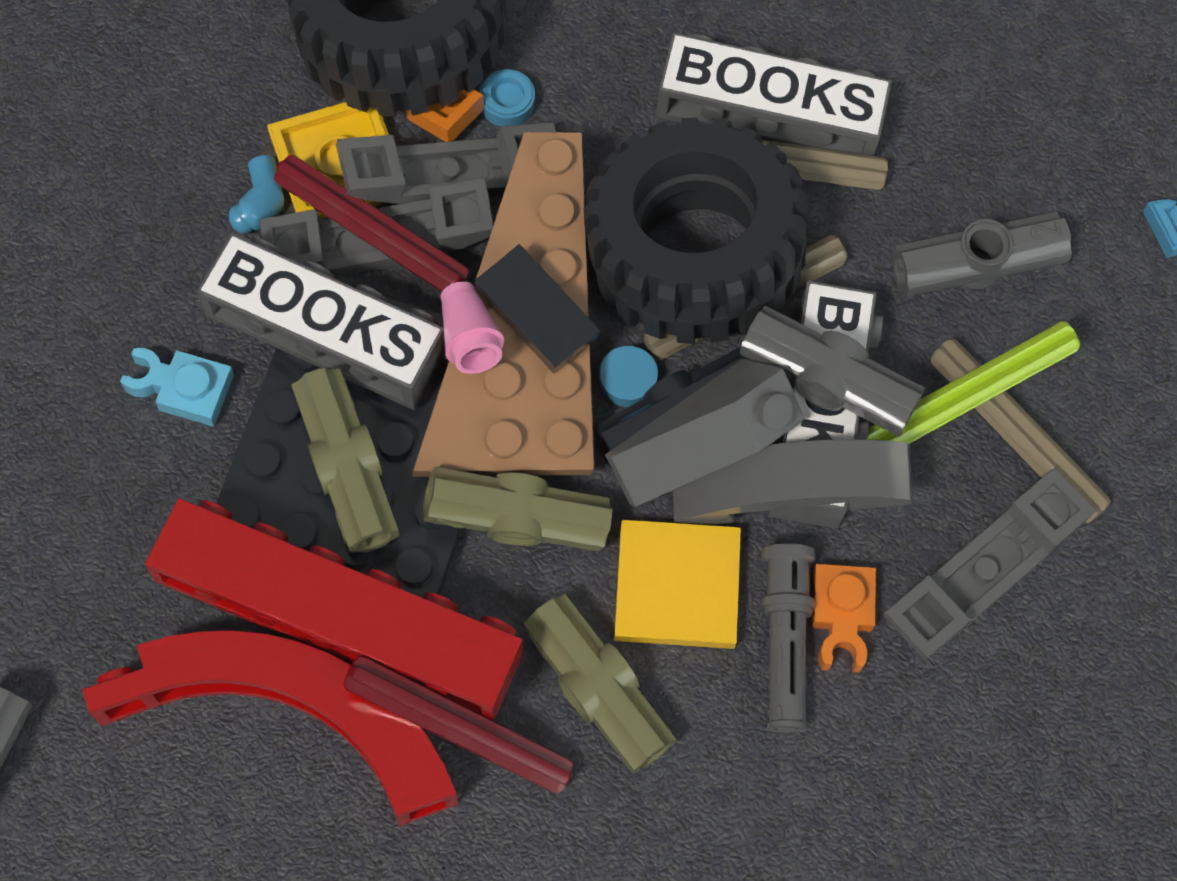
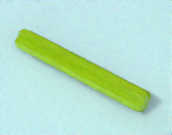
M1061 321L920 399L900 436L888 432L875 424L869 427L867 440L896 441L910 444L1077 352L1080 346L1078 336L1068 322Z

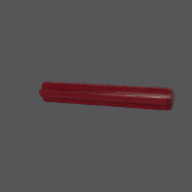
M288 155L276 167L277 171L274 180L279 186L442 292L447 286L456 282H468L471 274L468 267L365 200L348 196L345 187L296 155Z
M358 656L346 673L343 686L347 691L552 793H560L571 778L573 763L570 759L366 656Z

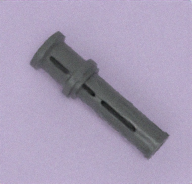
M774 544L762 548L761 560L767 563V596L761 599V610L764 611L765 617L770 618L768 667L769 723H767V730L772 732L800 733L807 731L806 619L810 618L812 612L815 611V599L809 596V564L816 559V550L807 545Z

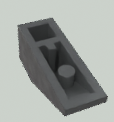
M741 359L609 451L605 456L629 504L636 507L762 451L805 420V417L783 368Z

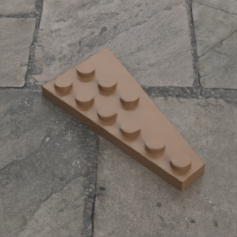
M524 132L476 279L520 244L588 317L582 133ZM476 290V293L481 298L504 337V345L501 349L502 358L493 368L476 374L462 373L456 368L454 363L449 361L412 477H429L430 471L434 467L484 476H496L501 473H523L533 476L592 475L594 471L589 344L553 374Z

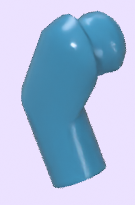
M270 155L257 156L248 162L253 188L239 200V204L232 206L229 210V222L233 229L241 234H248L253 230H261L260 219L276 217L283 210L285 203L283 190L274 180L277 165L275 158Z

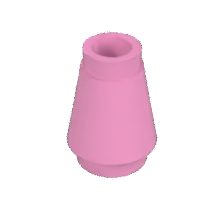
M456 282L447 286L440 295L447 359L454 363L460 372L466 374L481 373L493 368L502 358L501 349L504 345L502 333L476 293L473 284L469 282Z

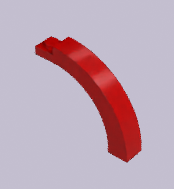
M200 631L167 636L136 645L143 665L142 669L134 671L132 667L117 668L100 675L97 678L98 684L82 689L88 711L100 726L161 705L207 695H241L279 702L303 711L323 722L342 736L363 757L384 788L396 815L399 827L458 805L457 793L445 765L422 728L347 691L343 684L350 664L330 653L299 641L269 634L243 631Z

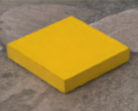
M347 102L267 125L279 163L288 155H296L343 187H345L336 149L337 139L389 135L384 120L378 114L377 109L369 108L366 113L348 107ZM289 192L295 213L314 209ZM365 200L374 207L387 204L385 202ZM317 211L320 219L328 218L319 211Z
M621 520L614 641L735 649L737 644L741 528Z

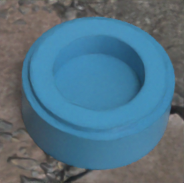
M504 69L493 72L483 81L480 87V93L483 94L484 110L482 113L489 122L500 127L521 125L530 118L535 107V89L531 80L526 75L516 70Z
M635 346L618 347L610 351L601 363L599 372L600 389L610 402L618 406L629 407L642 400L650 387L657 383V365L652 356L641 348Z

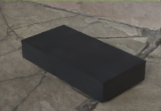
M520 244L514 247L474 282V287L553 374L599 334L600 330Z

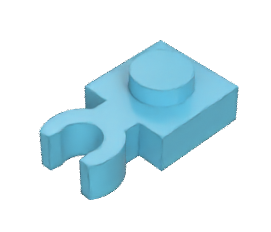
M133 348L131 355L134 362L140 366H146L150 370L145 377L140 379L122 375L120 382L128 394L142 398L158 393L155 403L159 411L212 427L215 426L234 377L231 366L177 350L171 364L167 365L161 363L159 357L153 351L146 348Z

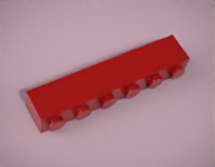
M178 498L145 562V566L156 583L295 641L330 653L352 664L358 656H366L493 721L495 720L523 656V639L514 636L516 630L512 626L490 616H482L481 620L477 621L457 612L459 607L454 602L435 593L426 592L423 598L406 592L400 589L402 584L396 578L382 571L368 569L365 575L345 567V560L326 548L312 546L310 551H306L289 544V538L286 534L267 524L255 523L254 527L250 528L233 521L231 512L211 501L200 500L198 505H194Z

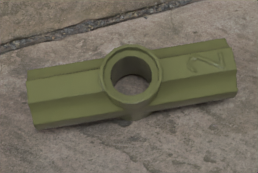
M323 367L305 373L301 379L291 384L311 441L307 445L324 495H330L344 542L347 544L350 553L369 552L384 547L388 542L399 537V530L379 478L383 474L372 439L366 425H360L345 377L343 378L340 368L327 369Z
M434 467L430 471L423 502L425 522L488 532L487 537L489 539L508 545L533 546L540 544V542L598 552L605 547L606 538L611 527L612 509L610 507V498L547 487V481L529 474L501 473L495 477L440 467Z
M566 594L547 601L536 609L530 618L523 623V629L527 633L528 638L533 641L540 654L560 677L557 679L570 704L588 724L594 722L632 774L648 767L675 744L676 738L671 733V730L657 715L656 710L651 707L638 690L640 688L638 679L627 661L610 643L604 645Z

